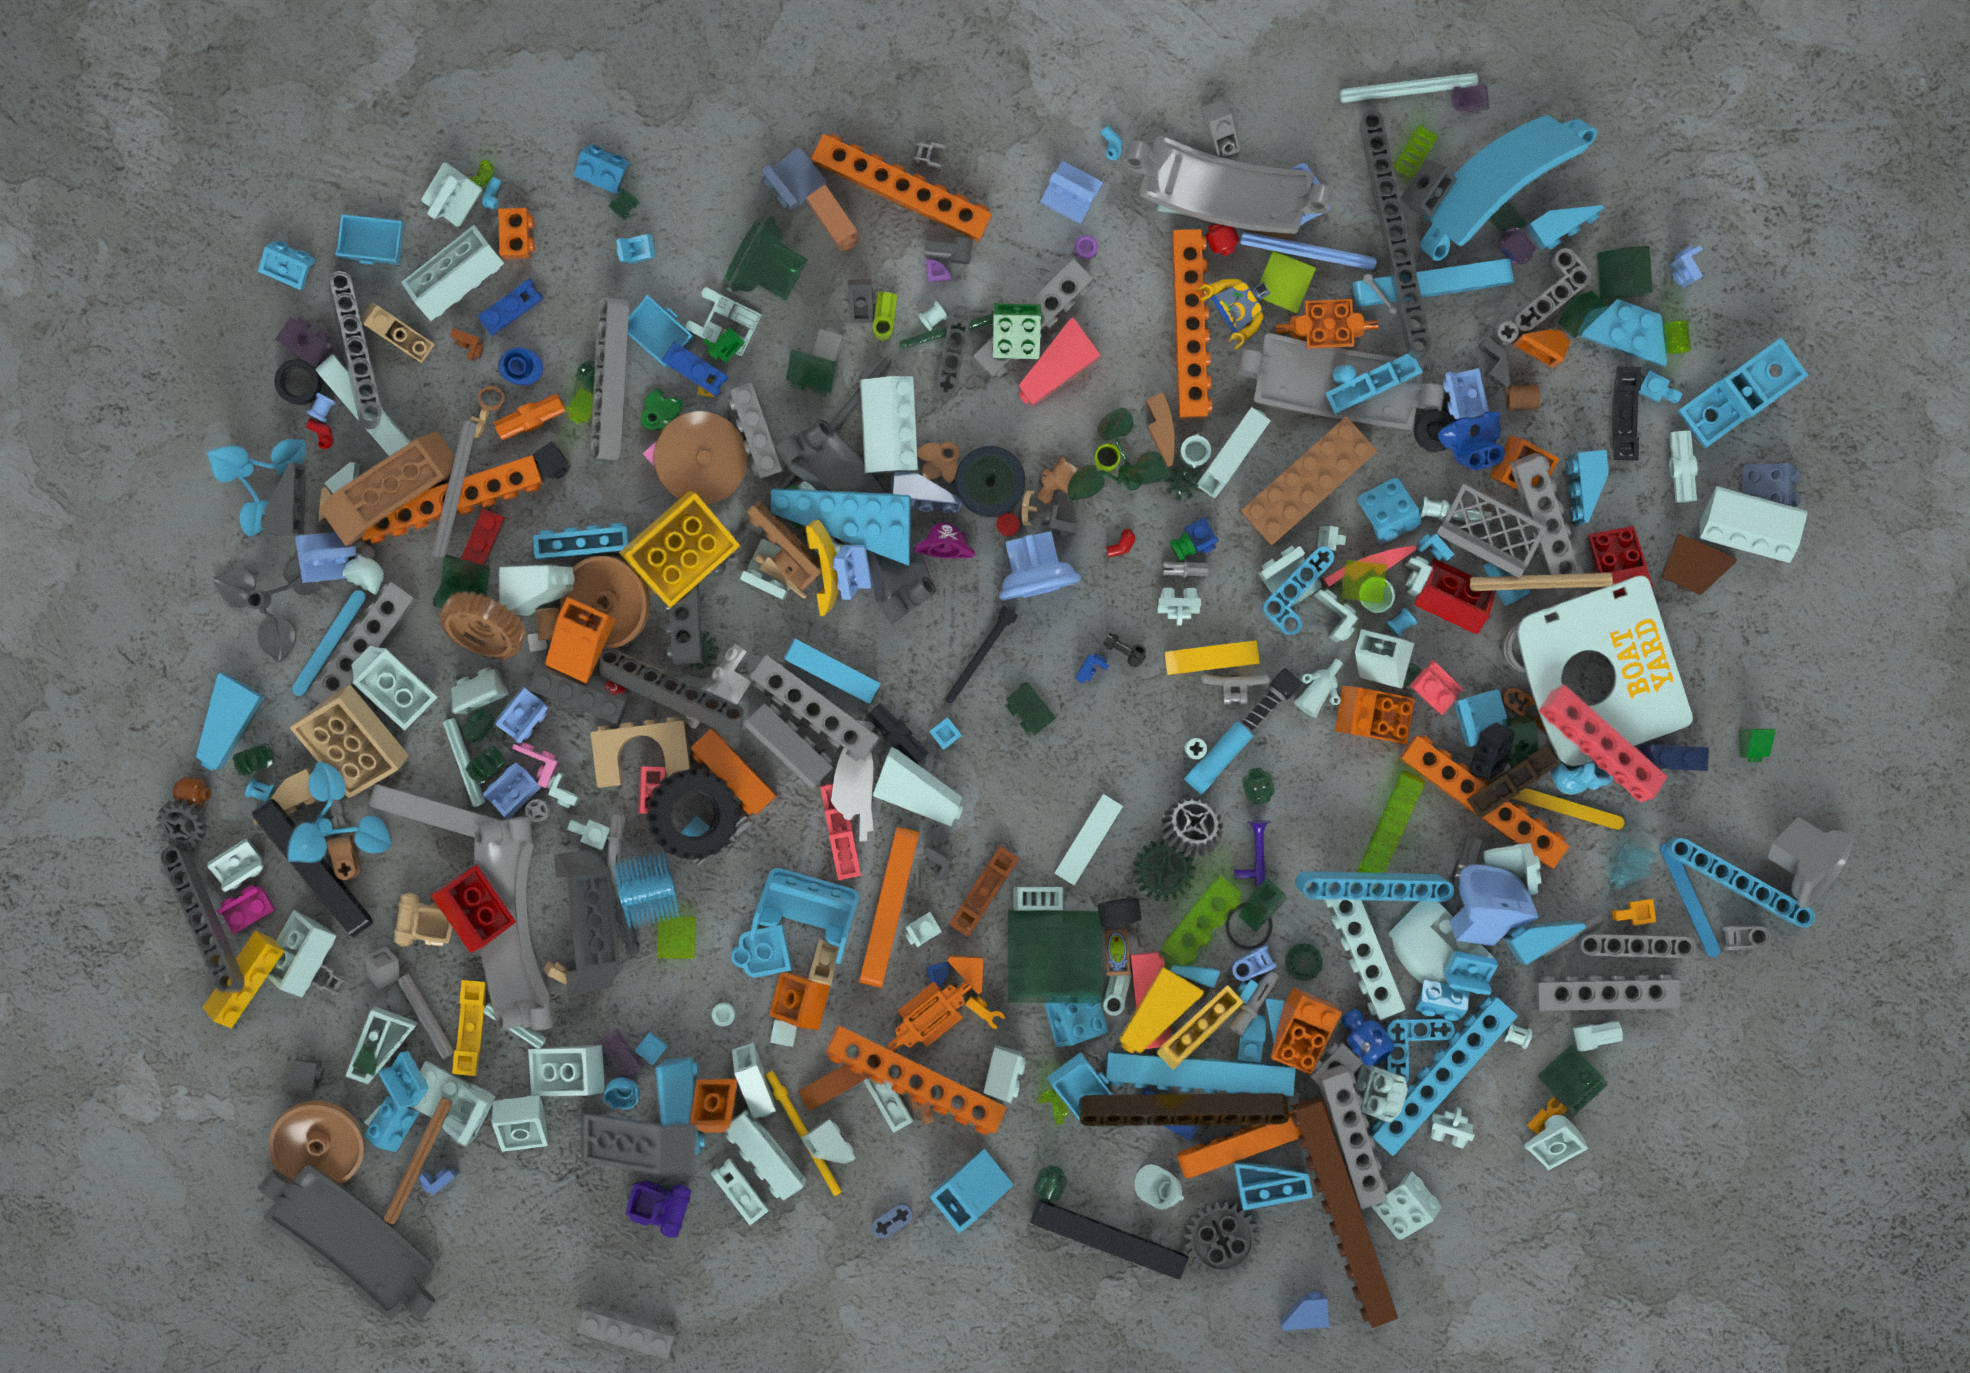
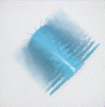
M664 849L662 852L663 860L658 851V862L653 853L655 866H653L652 859L648 855L650 870L644 854V866L641 863L642 859L638 856L640 859L638 860L640 862L639 868L637 866L638 862L633 859L635 861L634 866L629 861L630 868L624 863L625 871L620 865L617 867L614 864L616 867L614 869L616 870L615 876H617L618 893L621 905L624 907V915L627 917L626 921L629 925H631L629 918L633 920L632 924L635 927L636 921L641 924L639 922L640 917L645 922V917L643 916L645 914L649 923L650 915L655 921L653 911H655L657 920L660 922L658 904L661 917L665 920L664 909L662 908L664 906L665 913L668 916L667 919L669 920V910L667 909L668 904L666 902L669 903L673 919V906L679 917L675 885L672 873L669 871V864L667 863Z

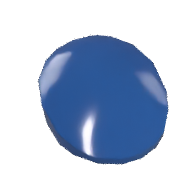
M515 347L501 355L498 369L502 377L510 383L530 385L540 379L543 373V363L540 357L532 350Z

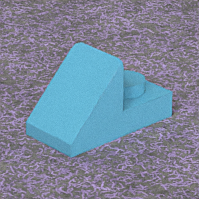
M1257 1015L1255 1019H1252L1243 1034L1239 1036L1237 1060L1261 1063L1263 1042L1266 1040L1265 1015Z

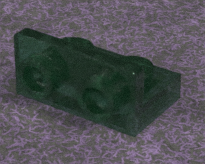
M1028 682L1006 698L1008 702L1005 705L1013 716L1018 714L1022 719L1020 725L1027 734L1032 732L1035 736L1056 719Z

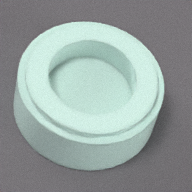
M726 1002L717 1004L712 1010V1019L718 1026L730 1025L736 1016L734 1007Z

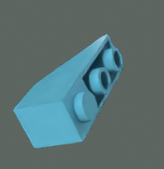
M1599 205L1550 210L1530 223L1526 229L1541 251L1546 247L1551 250L1561 243L1560 238L1567 234L1571 237L1580 231L1579 225L1585 221L1590 224L1601 217L1599 212L1604 207Z

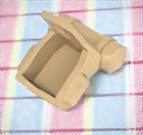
M411 892L401 894L400 902H398L399 909L396 928L393 933V942L400 946H409L413 944V940H424L425 944L434 946L448 944L453 927L435 902H431L430 905L419 903L420 897Z

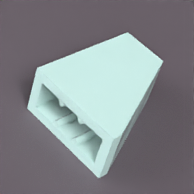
M754 1042L733 1049L734 1073L753 1119L766 1117L775 1112L774 1098Z

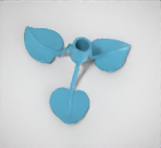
M286 439L279 442L271 453L272 464L256 461L253 458L248 460L247 452L239 446H224L207 452L212 473L217 480L229 482L238 476L254 498V502L244 504L240 511V525L246 535L251 537L264 530L261 527V516L265 514V507L269 501L262 500L259 502L258 496L245 477L253 473V465L270 469L276 468L280 476H283L290 462L301 465L306 454V443L303 439Z
M324 762L316 763L309 777V791L318 801L327 800V804L321 813L317 815V820L312 823H303L296 827L289 842L288 860L316 862L322 859L326 853L327 844L323 837L352 831L357 832L354 841L362 851L381 853L391 847L390 835L385 823L378 817L366 816L362 818L359 822V828L332 829L331 821L324 818V815L332 805V799L339 800L344 797L346 790L345 781L340 772L333 766Z

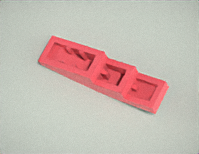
M1413 545L1367 556L1342 567L1321 581L1327 588L1344 576H1347L1350 582H1353L1369 570L1372 571L1375 577L1379 576L1417 550V548Z
M833 782L822 784L820 788L838 880L861 876L851 820L844 819L843 814L837 811L831 802Z

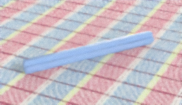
M1242 232L1240 238L1242 245L1367 270H1374L1376 266L1375 257L1250 232Z

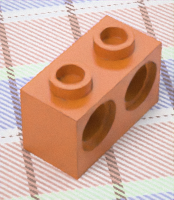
M527 208L498 209L499 255L503 259H530L531 252L535 251L534 238H531V229H534L533 214L530 215ZM515 217H522V224L519 227H512V220ZM516 240H522V248L517 251L513 250V243Z

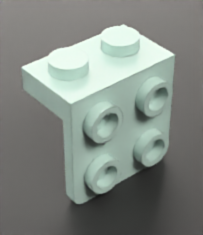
M1290 546L1281 552L1283 556L1281 559L1275 562L1272 558L1261 566L1263 571L1258 574L1271 593L1305 560L1303 556L1305 552L1300 546L1296 549ZM1303 568L1300 571V577L1304 581H1309L1312 577L1311 571ZM1317 579L1290 608L1320 589L1322 585L1320 580ZM1286 585L1284 588L1285 596L1289 598L1294 597L1295 588L1292 585Z
M1320 589L1314 594V597L1343 618L1328 637L1334 642L1347 640L1355 630L1352 626L1358 619L1354 615L1356 611L1347 604H1339L1336 601L1338 597L1328 589L1325 591Z
M1531 843L1493 848L1484 852L1485 866L1502 868L1510 871L1518 878L1524 877L1530 895L1538 894L1537 884H1541V876L1538 870L1540 869V861L1538 855H1533Z
M1413 1171L1404 1176L1398 1187L1386 1193V1201L1372 1205L1374 1211L1396 1238L1400 1240L1434 1221L1441 1209L1438 1199L1428 1191L1423 1181Z

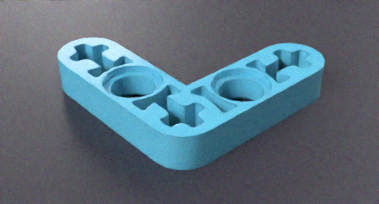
M1403 1018L1390 1020L1386 1025V1033L1392 1040H1396L1395 1033L1391 1032V1028H1395L1397 1023L1399 1027L1403 1028V1031L1398 1033V1039H1404V1043L1394 1042V1047H1401L1404 1054L1398 1060L1393 1059L1390 1054L1386 1058V1071L1396 1074V1067H1391V1063H1404V1067L1399 1066V1072L1404 1075L1407 1084L1409 1080L1408 1041L1448 1040L1455 1032V1027L1451 1021L1445 1018ZM1434 1022L1433 1027H1442V1023H1445L1449 1027V1031H1445V1035H1442L1440 1031H1433L1434 1036H1430L1432 1030L1430 1023ZM1418 1023H1424L1427 1028L1426 1033L1422 1036H1417L1414 1033V1027Z

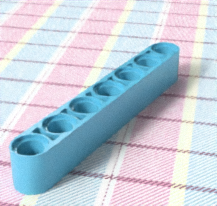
M1511 259L1416 272L1422 298L1514 283ZM1407 275L1399 276L1402 282H1410V278ZM1391 276L1372 280L1390 302H1396ZM1363 280L1352 283L1356 307L1384 304V301L1369 284H1365ZM1405 297V298H1404V300L1413 299V298H1411V297Z
M1673 837L1667 841L1665 846L1667 854L1684 865L1792 925L1809 927L1813 924L1815 920L1813 910L1809 907L1801 908L1797 900L1687 839ZM1678 842H1681L1683 845V851L1680 854H1676L1674 849ZM1701 853L1703 863L1698 866L1695 863V857ZM1722 865L1724 872L1718 877L1715 870L1717 866ZM1742 876L1744 884L1741 888H1738L1736 886V879ZM1762 887L1764 890V896L1761 899H1758L1756 897V892L1759 888ZM1783 899L1784 908L1779 911L1777 909V902ZM1803 910L1805 917L1803 921L1799 922L1797 914Z
M1305 871L1300 873L1295 880L1296 888L1310 899L1447 901L1454 893L1453 885L1438 874ZM1312 882V885L1306 889L1308 883ZM1334 882L1332 888L1328 889L1329 885ZM1356 883L1355 887L1350 889L1352 884ZM1378 883L1377 887L1372 890L1373 886ZM1399 884V887L1394 890V887Z

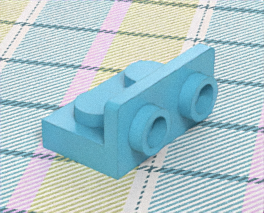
M273 241L264 247L258 272L301 290L305 286L309 269L315 264L316 259L305 251L294 250L288 247V244L285 242Z

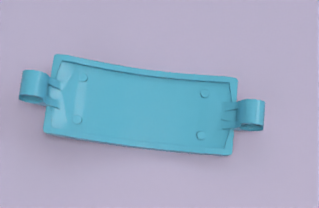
M1545 115L1508 132L1486 146L1454 174L1457 180L1431 217L1422 214L1432 224L1421 240L1420 248L1422 251L1436 261L1445 258L1449 252L1450 239L1459 246L1465 244L1521 188L1551 168L1584 152L1594 142L1598 131L1582 119H1575L1561 124L1551 116Z

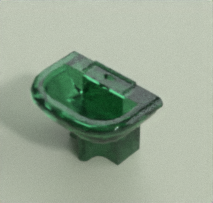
M762 216L758 218L746 233L723 278V288L726 291L750 292L759 287L779 300H787L808 259L781 243L783 234L780 227L775 224L776 220L774 217Z

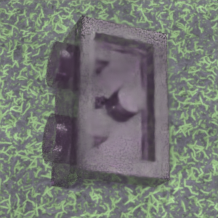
M618 1028L598 1042L599 1045H602V1049L622 1077L628 1078L644 1067V1064Z

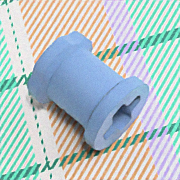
M317 392L315 395L317 398L311 410H307L306 413L326 422L327 419L325 417L331 406L335 405L336 402Z

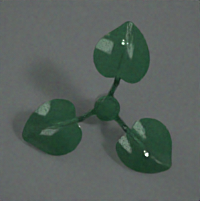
M1121 407L1111 411L1099 422L1097 429L1098 435L1103 440L1114 438L1125 462L1118 470V477L1104 470L1098 471L1097 467L1092 464L1081 467L1073 474L1068 484L1067 494L1070 502L1089 498L1097 494L1104 485V477L1102 475L1115 480L1118 484L1123 483L1131 491L1138 489L1141 485L1159 482L1171 477L1164 458L1158 452H1148L1141 455L1137 459L1136 465H1131L1119 441V437L1128 435L1133 428L1134 420L1128 409Z

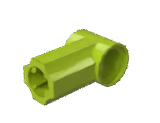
M878 292L873 334L878 340L887 341L893 336L897 294L890 292ZM883 323L890 327L886 333H879L877 331L878 325Z

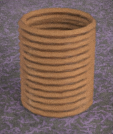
M1511 385L1506 388L1505 398L1508 411L1539 409L1540 389L1538 385Z
M560 608L538 609L535 611L538 640H552L557 618L561 612Z

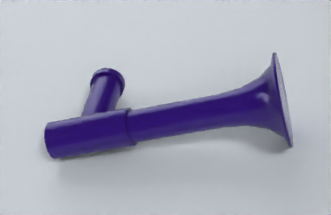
M1247 821L1246 823L1250 824L1254 831L1255 870L1234 869V880L1255 878V886H1265L1264 830L1271 821Z

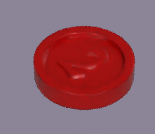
M1006 513L998 518L996 526L1000 534L1012 536L1019 530L1020 523L1014 514Z

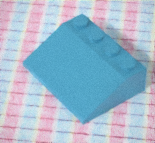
M694 1057L666 1059L656 1068L661 1124L668 1125L675 1122L689 1124L696 1077H699L698 1062L694 1063ZM697 1130L696 1154H699L702 1151V1147H705L706 1140L705 1133Z

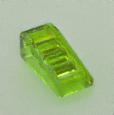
M1419 124L1393 165L1394 169L1413 179L1439 136ZM1420 135L1421 137L1430 141L1429 144L1419 139L1417 136ZM1415 143L1425 149L1424 152L1413 147L1412 144ZM1408 151L1419 157V160H1415L1406 153ZM1403 159L1414 165V168H1409L1401 163Z

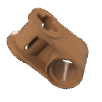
M347 834L327 840V848L332 859L335 875L341 880L357 878L360 875L361 866L353 835ZM347 866H351V870L345 873L344 869Z

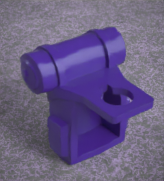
M648 1180L636 1182L630 1194L625 1215L629 1216L631 1221L647 1226L652 1224L661 1227L660 1232L664 1236L669 1238L678 1237L683 1226L682 1223L691 1199L692 1190L682 1184L674 1185L671 1191L662 1189L659 1184Z

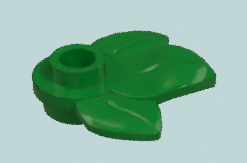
M656 389L645 399V410L641 414L640 422L647 430L655 431L659 429L662 431L680 413L682 401L677 398L664 399L661 390ZM654 415L657 420L652 422L648 419V416Z

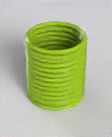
M1102 444L1095 452V465L1102 471L1115 469L1120 461V451L1113 444ZM1106 448L1113 450L1117 456L1116 463L1108 467L1103 466L1097 457L1098 452Z

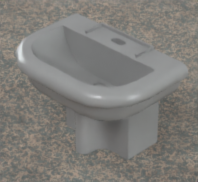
M1797 817L1772 843L1768 858L1794 874L1791 890L1801 908L1810 907L1836 880L1848 860L1855 840V834L1851 832L1844 833L1838 830L1824 833L1800 817Z

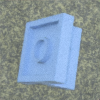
M1061 161L1056 173L1054 172L1051 176L1049 186L1040 203L1081 225L1103 182Z
M336 532L299 535L295 537L302 583L347 578L343 576V570L347 562H349L348 558L357 556L355 546L345 547Z

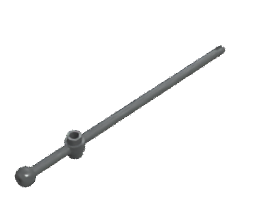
M885 357L867 379L880 378L891 364L892 359ZM860 387L830 422L831 427L835 431L861 401ZM790 471L776 488L787 489L798 476ZM771 495L763 503L769 510L771 509ZM748 513L741 519L746 525L734 538L739 545L745 541L752 531L759 535L763 530L761 526L756 527L748 519L750 516ZM736 550L711 572L716 576L722 575L726 570V562Z

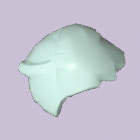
M357 553L354 559L347 562L343 570V576L347 577L349 582H354L357 586L360 585L364 590L368 589L374 595L378 593L384 573L381 566L371 558Z

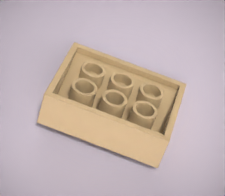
M350 684L331 695L289 727L318 762L327 763L340 772L345 781V795L348 798L353 797L399 770L409 756Z

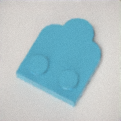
M783 924L757 929L754 940L749 939L751 930L743 933L739 938V945L731 953L732 962L737 967L744 968V971L750 977L756 978L793 970Z

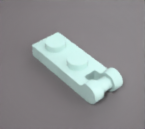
M730 1158L724 1162L721 1168H716L711 1172L712 1177L749 1225L769 1211L768 1207ZM731 1173L734 1178L727 1182L724 1176Z

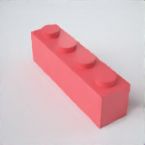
M1158 951L1130 954L1135 1008L1139 1005L1161 966L1165 967L1164 957H1159ZM1171 1026L1165 1029L1145 1049L1162 1047L1172 1037Z

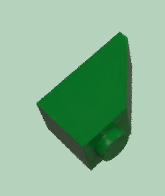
M1775 729L1739 730L1740 758H1748V762H1762V757H1770Z

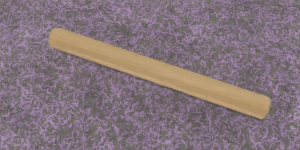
M1611 573L1528 575L1521 578L1517 576L1470 578V589L1472 591L1609 587L1613 584Z

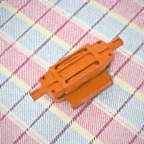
M1352 299L1305 301V313L1302 316H1292L1289 324H1275V333H1289L1291 338L1306 341V349L1353 347L1354 338L1362 337L1365 330H1378L1379 325H1374L1378 324V319L1364 320L1362 313H1353Z
M966 980L957 988L949 984L941 990L934 981L897 1010L903 1017V1022L895 1028L897 1037L888 1043L887 1047L894 1052L902 1044L910 1048L917 1041H922L928 1047L963 1018L957 1009L965 1003L962 995L973 988V986Z

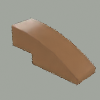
M1162 392L1147 399L1145 404L1154 421L1147 426V429L1166 469L1173 465L1175 436L1169 405Z

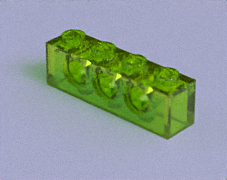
M1218 875L1160 946L1161 949L1182 966L1186 963L1190 965L1198 955L1195 951L1199 946H1205L1212 938L1210 934L1215 927L1220 928L1226 921L1227 917L1225 914L1229 909L1234 910L1240 904L1242 893L1222 876ZM1216 897H1221L1224 901L1223 907L1219 910H1214L1211 906L1212 900ZM1202 915L1209 918V924L1205 928L1197 926V919ZM1185 934H1192L1194 936V943L1192 945L1185 946L1182 944V937Z

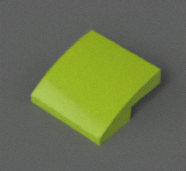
M1272 251L1259 284L1264 282L1271 292L1263 300L1297 313L1316 267L1283 253Z

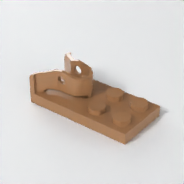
M758 500L747 511L750 515L748 519L756 527L761 526L767 532L765 535L772 543H778L783 548L773 558L782 575L799 587V589H805L822 572L820 559Z

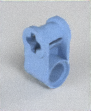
M1263 945L1235 959L1230 965L1232 976L1238 980L1245 981L1275 968L1277 964L1272 961L1267 951L1268 945ZM1245 963L1247 972L1239 976L1236 973V968L1239 964Z

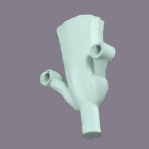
M1335 659L1327 670L1321 669L1317 670L1314 674L1302 675L1301 681L1306 684L1312 680L1314 681L1294 701L1295 705L1308 715L1317 718L1329 693L1331 694L1330 703L1333 705L1339 704L1341 699L1336 690L1338 683L1335 674L1343 663Z

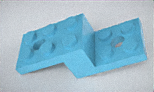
M1779 338L1742 366L1729 372L1677 410V412L1701 445L1707 448L1742 421L1753 417L1809 375L1783 339ZM1772 364L1780 368V375L1778 377H1773L1769 373V367ZM1707 409H1711L1716 413L1714 422L1706 420L1705 412Z

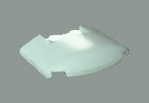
M1419 901L1388 932L1389 938L1392 937L1394 951L1400 962L1420 983H1423L1424 980L1447 984L1443 970L1454 951L1495 959L1481 944L1456 941L1450 924L1453 916L1438 901Z

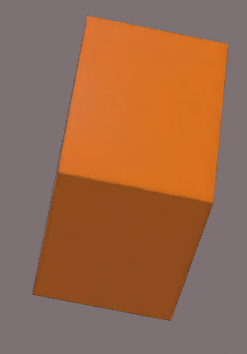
M950 955L947 961L965 981L968 980L970 982L969 984L973 986L974 991L979 995L982 992L983 956Z

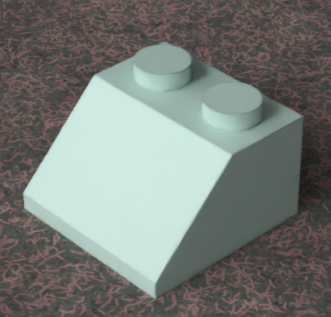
M540 1095L493 1101L492 1125L502 1152L548 1146L545 1112Z

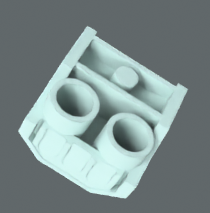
M1364 1063L1360 1067L1354 1087L1355 1093L1358 1092L1362 1100V1106H1359L1361 1112L1387 1122H1392L1401 1113L1408 1091L1403 1076L1388 1072L1377 1066H1367Z

